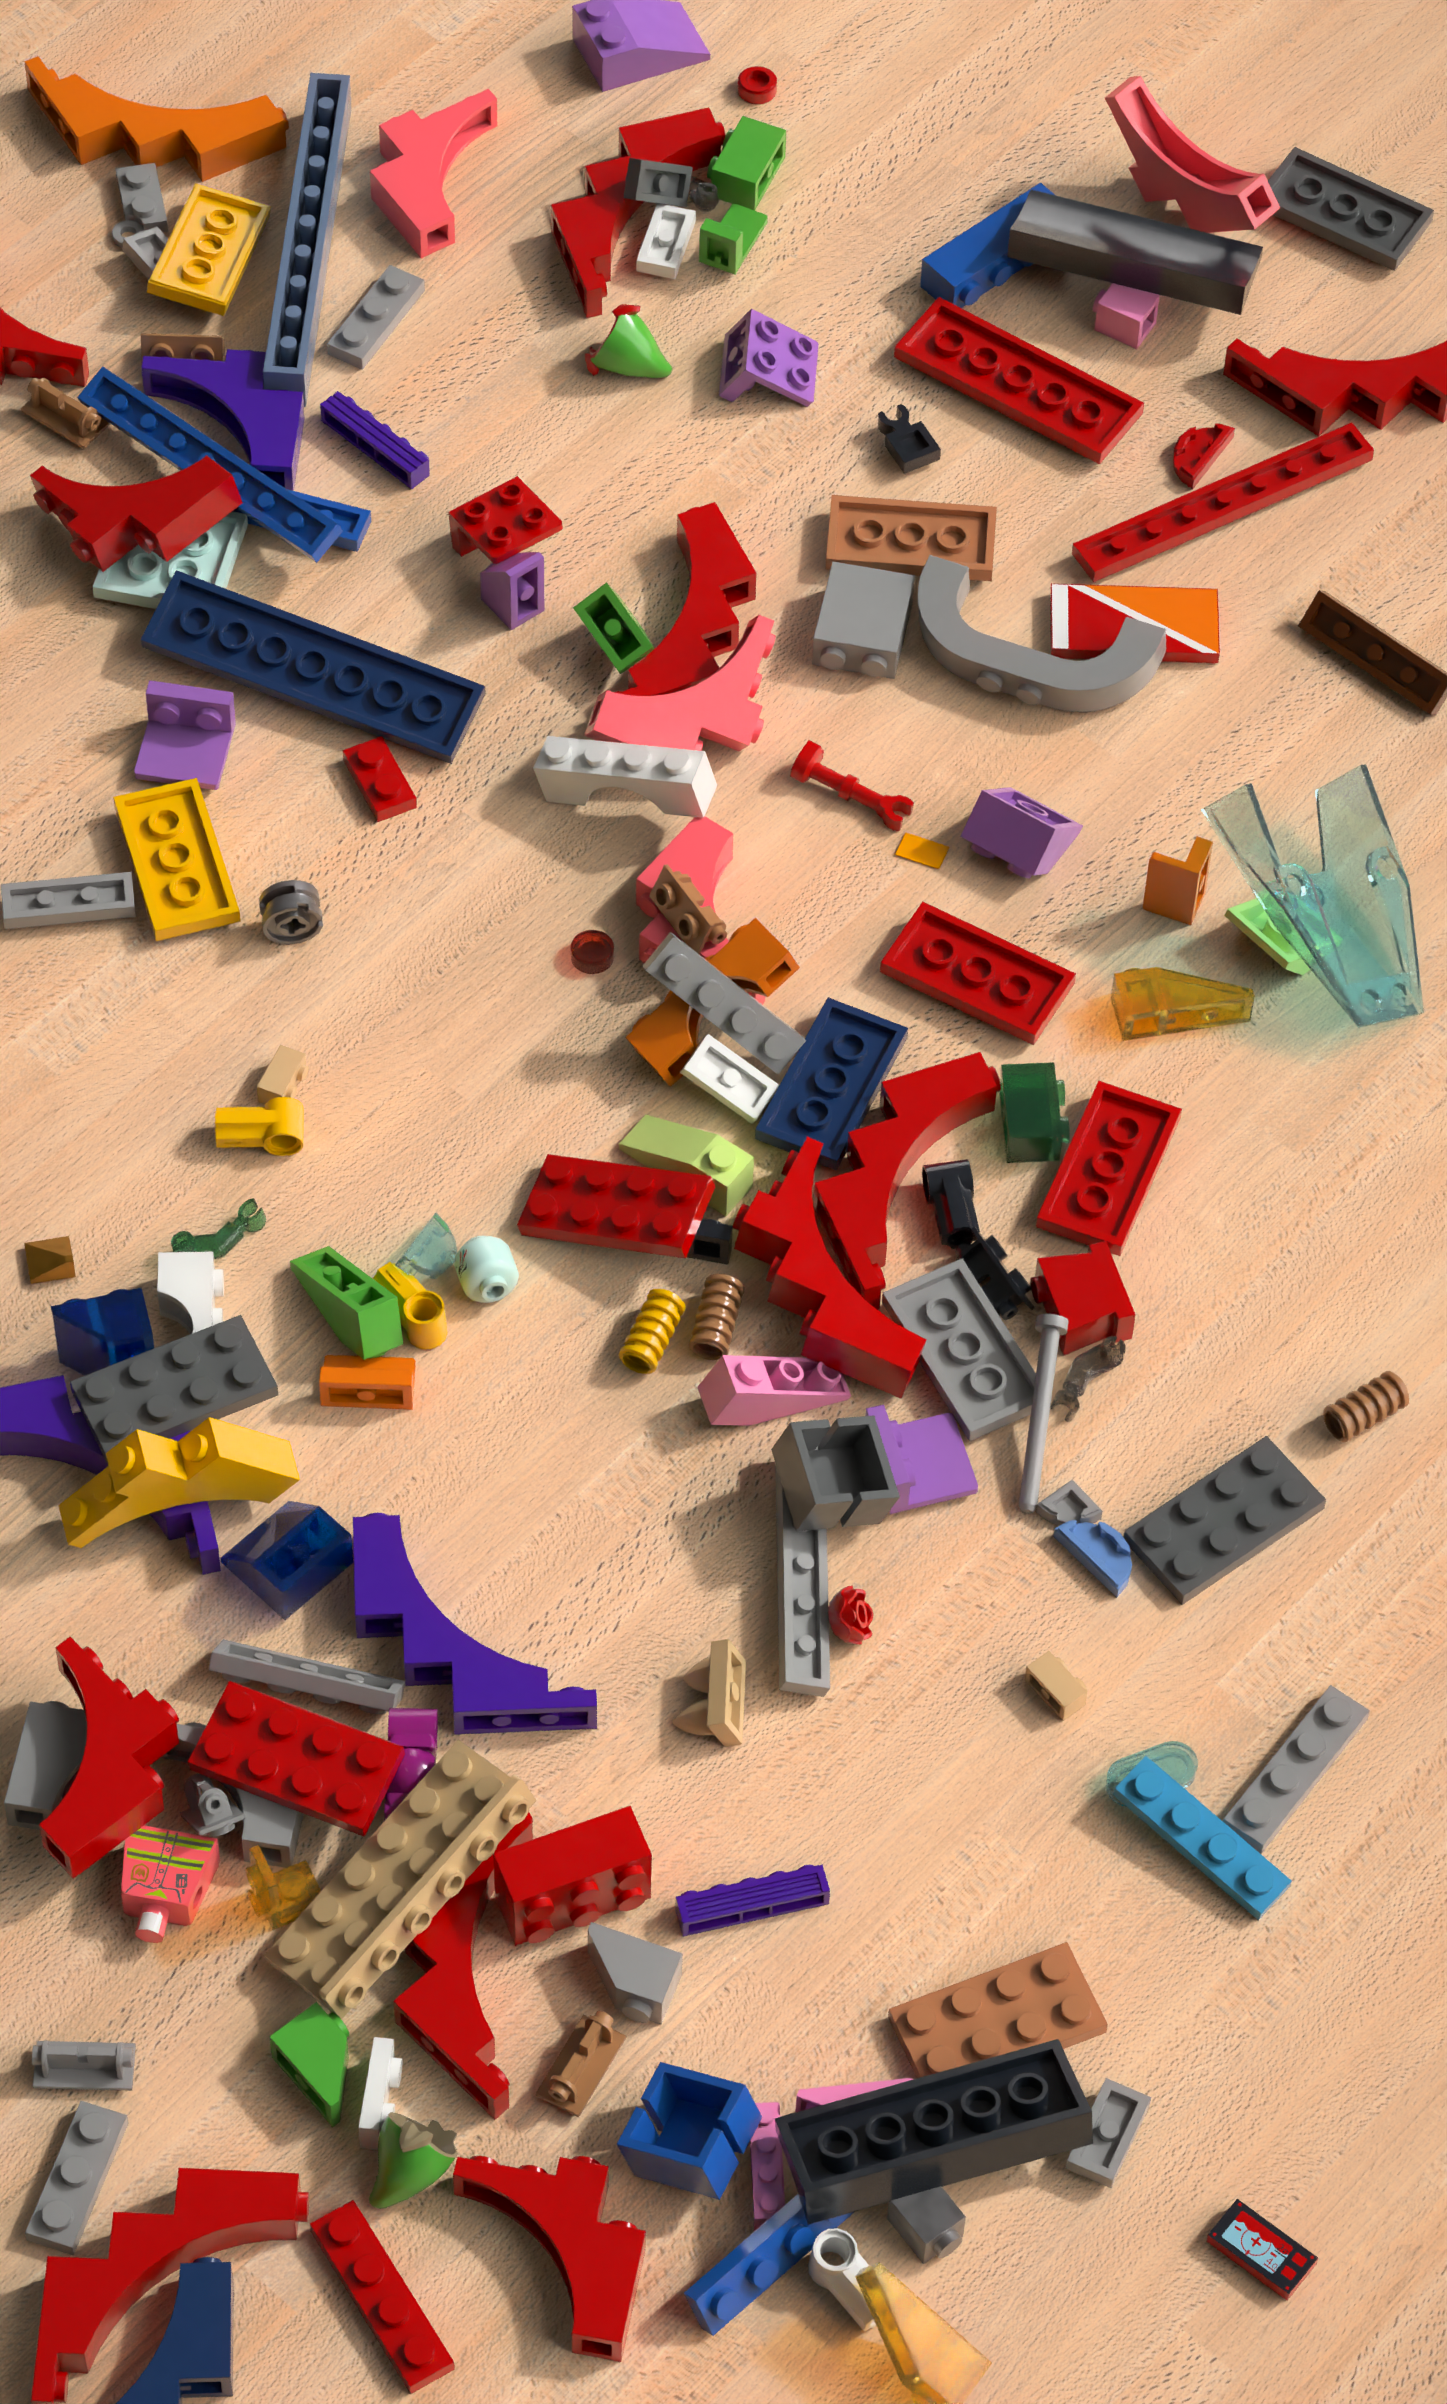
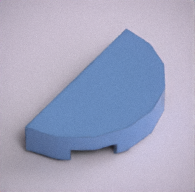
M1070 1520L1054 1528L1053 1537L1117 1598L1127 1587L1132 1570L1130 1546L1121 1533L1103 1522H1099L1097 1525L1088 1522L1076 1523V1520Z

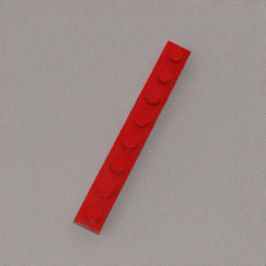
M1351 422L1073 543L1072 555L1090 579L1096 582L1373 460L1374 449Z

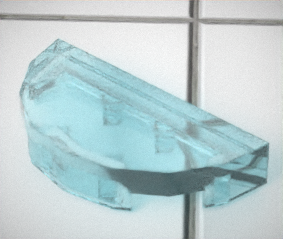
M437 1213L426 1222L395 1263L396 1267L408 1275L414 1276L418 1272L427 1276L430 1275V1279H437L454 1264L457 1254L456 1241L449 1226Z

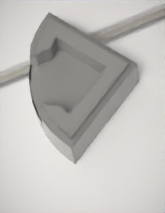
M1073 1480L1039 1502L1036 1513L1042 1518L1059 1526L1070 1520H1076V1523H1096L1102 1518V1510Z

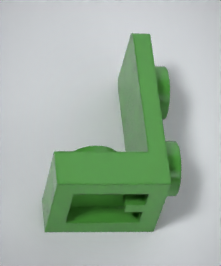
M732 204L721 222L706 218L700 227L699 262L735 275L767 225L768 216L741 205Z

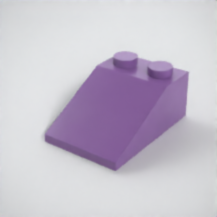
M590 0L572 6V39L602 92L710 60V52L680 2L665 0Z

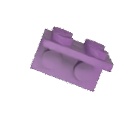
M750 309L725 334L719 396L733 402L745 390L749 391L758 382L808 407L814 402L818 342L772 318Z
M149 680L146 690L148 723L134 769L135 778L168 784L197 778L200 788L217 790L236 725L233 692Z
M884 1404L866 1408L865 1416H875L900 1498L889 1511L890 1514L961 1498L978 1492V1483L952 1413L898 1424L896 1420L889 1421Z

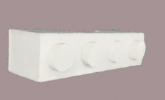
M547 736L533 767L546 802L586 806L589 796L593 791L604 787H618L634 791L646 797L664 814L704 818L717 787L706 752L698 750Z
M158 1252L157 1293L160 1315L178 1322L190 1334L223 1322V1309L215 1308V1297L224 1296L223 1269H215L213 1252Z

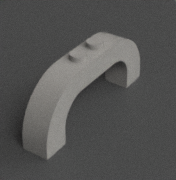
M929 555L920 576L918 585L920 629L924 642L933 657L952 674L978 684L986 691H1000L1016 696L1022 702L1030 705L1041 704L1069 712H1091L1116 706L1136 695L1150 682L1166 652L1165 628L1126 617L1115 642L1103 654L1082 661L1062 659L983 634L971 628L960 615V610L970 590L969 567Z

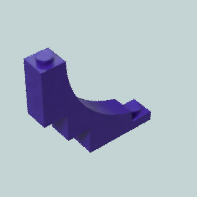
M64 1375L0 1388V1456L40 1457L64 1462L85 1469L95 1475L109 1466L82 1412L72 1413ZM187 1431L170 1439L179 1441L190 1431ZM208 1501L179 1505L150 1513V1516L157 1522L168 1540L185 1537L190 1559L199 1558L203 1575L221 1571L219 1548Z
M370 1513L363 1517H353L357 1638L403 1637L405 1686L453 1684L455 1735L597 1729L596 1689L585 1690L581 1687L572 1686L563 1688L560 1691H549L548 1669L526 1664L499 1654L464 1633L442 1614L427 1596L408 1560L402 1539L400 1515Z

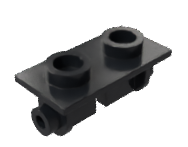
M973 1227L971 1230L977 1237V1240L972 1244L969 1241L960 1244L955 1251L958 1255L956 1261L959 1259L964 1260L978 1284L987 1277H990L991 1280L981 1288L1003 1320L1014 1317L1018 1312L1017 1306L1023 1301L1033 1310L1035 1307L1026 1296V1293L1032 1290V1288L1017 1268L1010 1272L1002 1262V1260L1008 1257L1006 1251L993 1235L985 1239Z

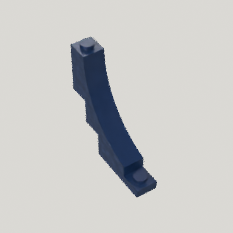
M201 2257L193 2260L192 2263H180L178 2292L164 2338L138 2380L115 2404H182V2398L233 2396L234 2279L231 2262H222L214 2257Z

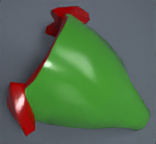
M621 304L612 311L616 319L605 341L597 351L590 347L588 353L585 352L587 369L593 376L599 373V368L626 376L665 378L672 373V366L660 351L647 325L637 315L640 312L641 306Z

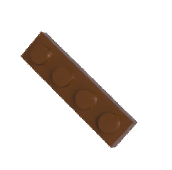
M1319 590L1299 622L1298 627L1428 714L1437 715L1447 698V672L1326 591Z

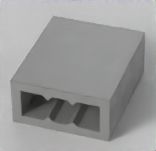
M832 562L813 638L812 665L822 666L831 670L839 669L863 673L872 677L895 679L913 605L915 575Z

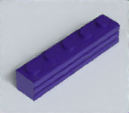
M337 391L333 396H330L320 404L321 421L345 438L411 490L430 476L428 456L424 452H418L404 437L400 438L393 433L387 424H381L377 421L370 411L363 410L356 405L351 397H346Z
M809 1864L790 1872L776 1871L767 1877L758 1879L753 1877L745 1878L739 1883L731 1885L717 1884L708 1890L699 1892L695 1890L686 1891L680 1896H676L675 1910L681 1933L684 1937L828 1905L830 1888L823 1864L817 1866Z

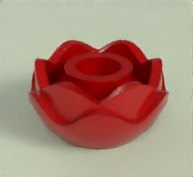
M853 1585L844 1587L835 1594L829 1603L828 1616L831 1629L836 1637L846 1643L861 1645L863 1640L869 1639L873 1634L869 1625L873 1620L874 1613L870 1605L865 1602L866 1591L863 1589H853Z

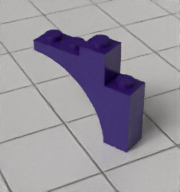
M227 349L225 361L143 356L141 369L145 395L174 400L196 408L214 418L236 438L252 467L285 489L294 491L305 420L303 392L264 389L263 369L266 352Z

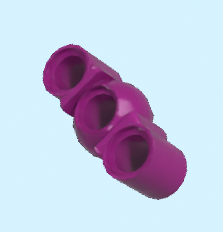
M389 1708L388 1741L403 1746L405 1756L385 1794L384 1821L436 1764L437 1709Z

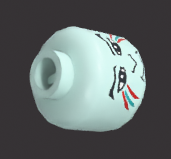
M492 1236L471 1238L460 1248L455 1256L454 1267L465 1295L472 1301L480 1303L499 1301L509 1295L518 1283L519 1272L510 1248L500 1238Z

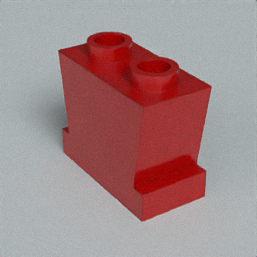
M1106 1241L1089 1245L1088 1253L1037 1258L1035 1277L1030 1278L1031 1291L1037 1304L1043 1303L1047 1314L1063 1316L1069 1321L1067 1333L1059 1337V1346L1063 1356L1110 1336L1113 1337L1115 1343L1132 1339L1136 1314Z

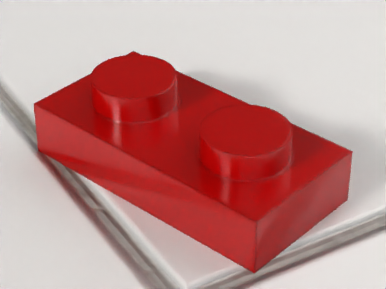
M382 736L343 750V761L377 822L417 808L416 796Z

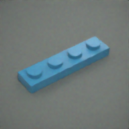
M1147 1756L1115 1787L1114 1797L1258 1921L1290 1887L1292 1880Z

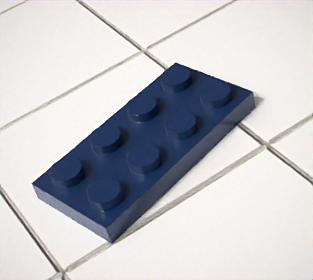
M827 997L805 1038L806 1042L797 1052L757 1125L755 1139L787 1152L791 1150L799 1152L806 1138L810 1137L824 1143L818 1164L837 1171L847 1152L848 1132L860 1128L881 1089V1082L885 1081L908 1038V1027Z

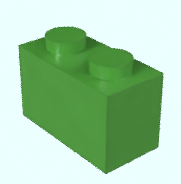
M742 116L735 130H728L719 157L714 156L710 161L707 178L711 179V197L756 210L785 159L786 130Z

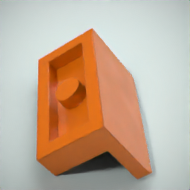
M1197 836L1185 862L1153 852L1148 864L1143 909L1192 925L1206 893L1213 841Z
M326 1355L324 1357V1366L320 1367L321 1406L413 1410L416 1361L414 1358L377 1357L364 1360L360 1356Z

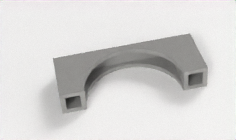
M48 1701L44 1704L37 1702L29 1703L4 1801L8 1825L40 1830L39 1824L54 1811L69 1791L79 1771L86 1745L87 1720L84 1710L70 1708L68 1705L58 1701ZM195 1722L186 1723L185 1725L177 1724L179 1744L160 1758L188 1763L206 1725ZM220 1782L231 1794L239 1810L244 1813L246 1818L243 1819L244 1828L242 1834L244 1861L292 1868L304 1814Z

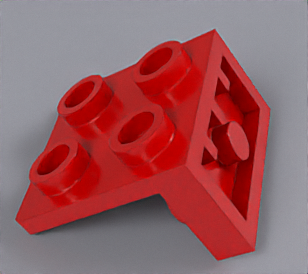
M518 476L448 512L452 548L461 557L479 548L493 564H498L563 529L562 520Z

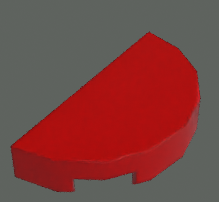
M1215 423L1214 428H1200L1196 430V427H1192L1179 436L1173 451V468L1180 481L1193 490L1234 438L1235 428Z

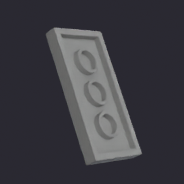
M959 1259L883 1292L882 1304L893 1321L927 1339L919 1362L950 1412L954 1415L955 1420L969 1442L1031 1415L1036 1373L963 1259Z

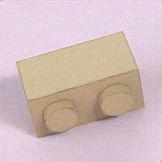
M283 1045L279 1046L257 1085L259 1103L265 1105L269 1100L277 1097L295 1098L297 1086L300 1081L303 1082L309 1070V1066L306 1065L305 1053Z
M1047 1651L1026 1666V1683L1062 1721L1086 1705L1088 1692L1086 1685L1080 1678H1075L1068 1671L1065 1662L1060 1657H1055L1050 1651Z

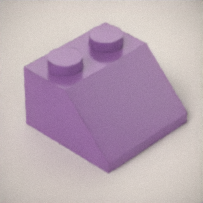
M1011 787L981 791L960 837L972 842L971 849L974 852L990 859H994L996 855L1009 862L1007 868L1013 873L1025 878H1031L1032 875L1049 873L1079 835L1083 825Z

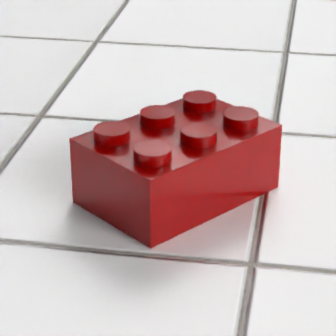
M631 1805L493 1853L495 1899L515 1946L525 1942L532 1944L543 1942L559 1930L571 1926L578 1928L588 1926L591 1922L597 1921L602 1915L616 1910L630 1911L636 1909L645 1900L651 1898L652 1853Z

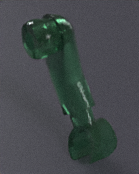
M254 1198L248 1199L240 1206L238 1217L232 1223L228 1221L216 1233L193 1236L188 1231H180L172 1237L171 1247L173 1252H213L214 1260L222 1259L244 1238L243 1233L245 1231L257 1232L263 1229L266 1223L265 1213L262 1208L257 1211L258 1205Z

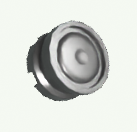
M299 880L281 881L269 886L259 897L263 933L269 940L279 944H297L312 939L321 931L323 917L322 911L319 908V893L314 885Z

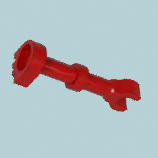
M810 740L807 741L792 766L790 777L801 783H805L812 778L838 791V797L846 801L853 799L875 810L877 815L883 819L887 828L893 831L901 830L904 818L896 815L894 812L900 811L910 816L914 806V802L910 798L902 795L883 796L859 784V778L851 774L845 777L822 765L820 762L823 759L824 750H822L820 745Z

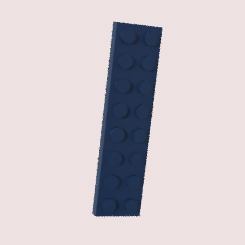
M177 570L141 638L142 648L378 737L382 736L386 740L452 764L486 694L485 686Z

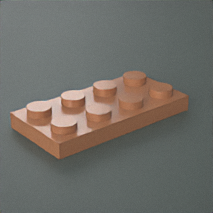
M832 495L825 569L831 570L832 562H839L921 576L929 555L969 567V580L992 582L997 507Z
M1068 1942L892 2007L888 2012L890 2023L916 2078L1059 2039L1062 2048L1065 2049L1107 2033L1108 2023Z

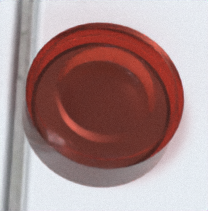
M586 930L576 935L571 943L572 964L579 971L587 974H598L606 971L614 961V943L610 936L598 930Z

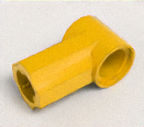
M277 1097L265 1103L264 1107L216 1108V1148L264 1147L267 1152L276 1156H290L299 1153L303 1148L304 1138L303 1104L291 1097Z
M388 1262L377 1269L373 1279L397 1296L400 1322L407 1331L410 1343L416 1348L424 1350L440 1346L448 1335L444 1302L441 1297L435 1292L426 1290L401 1262Z

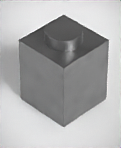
M940 2186L891 2200L888 2205L887 2219L924 2264L936 2255L939 2258H944L959 2247L963 2240L966 2216Z

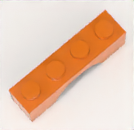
M756 917L748 925L739 927L731 935L729 942L719 952L705 958L746 992L760 994L767 998L800 968L790 952ZM670 990L664 1002L651 1014L641 1017L634 1024L632 1032L625 1038L647 1064L671 1087L683 1076L680 1071L699 1045V1027L704 1016Z

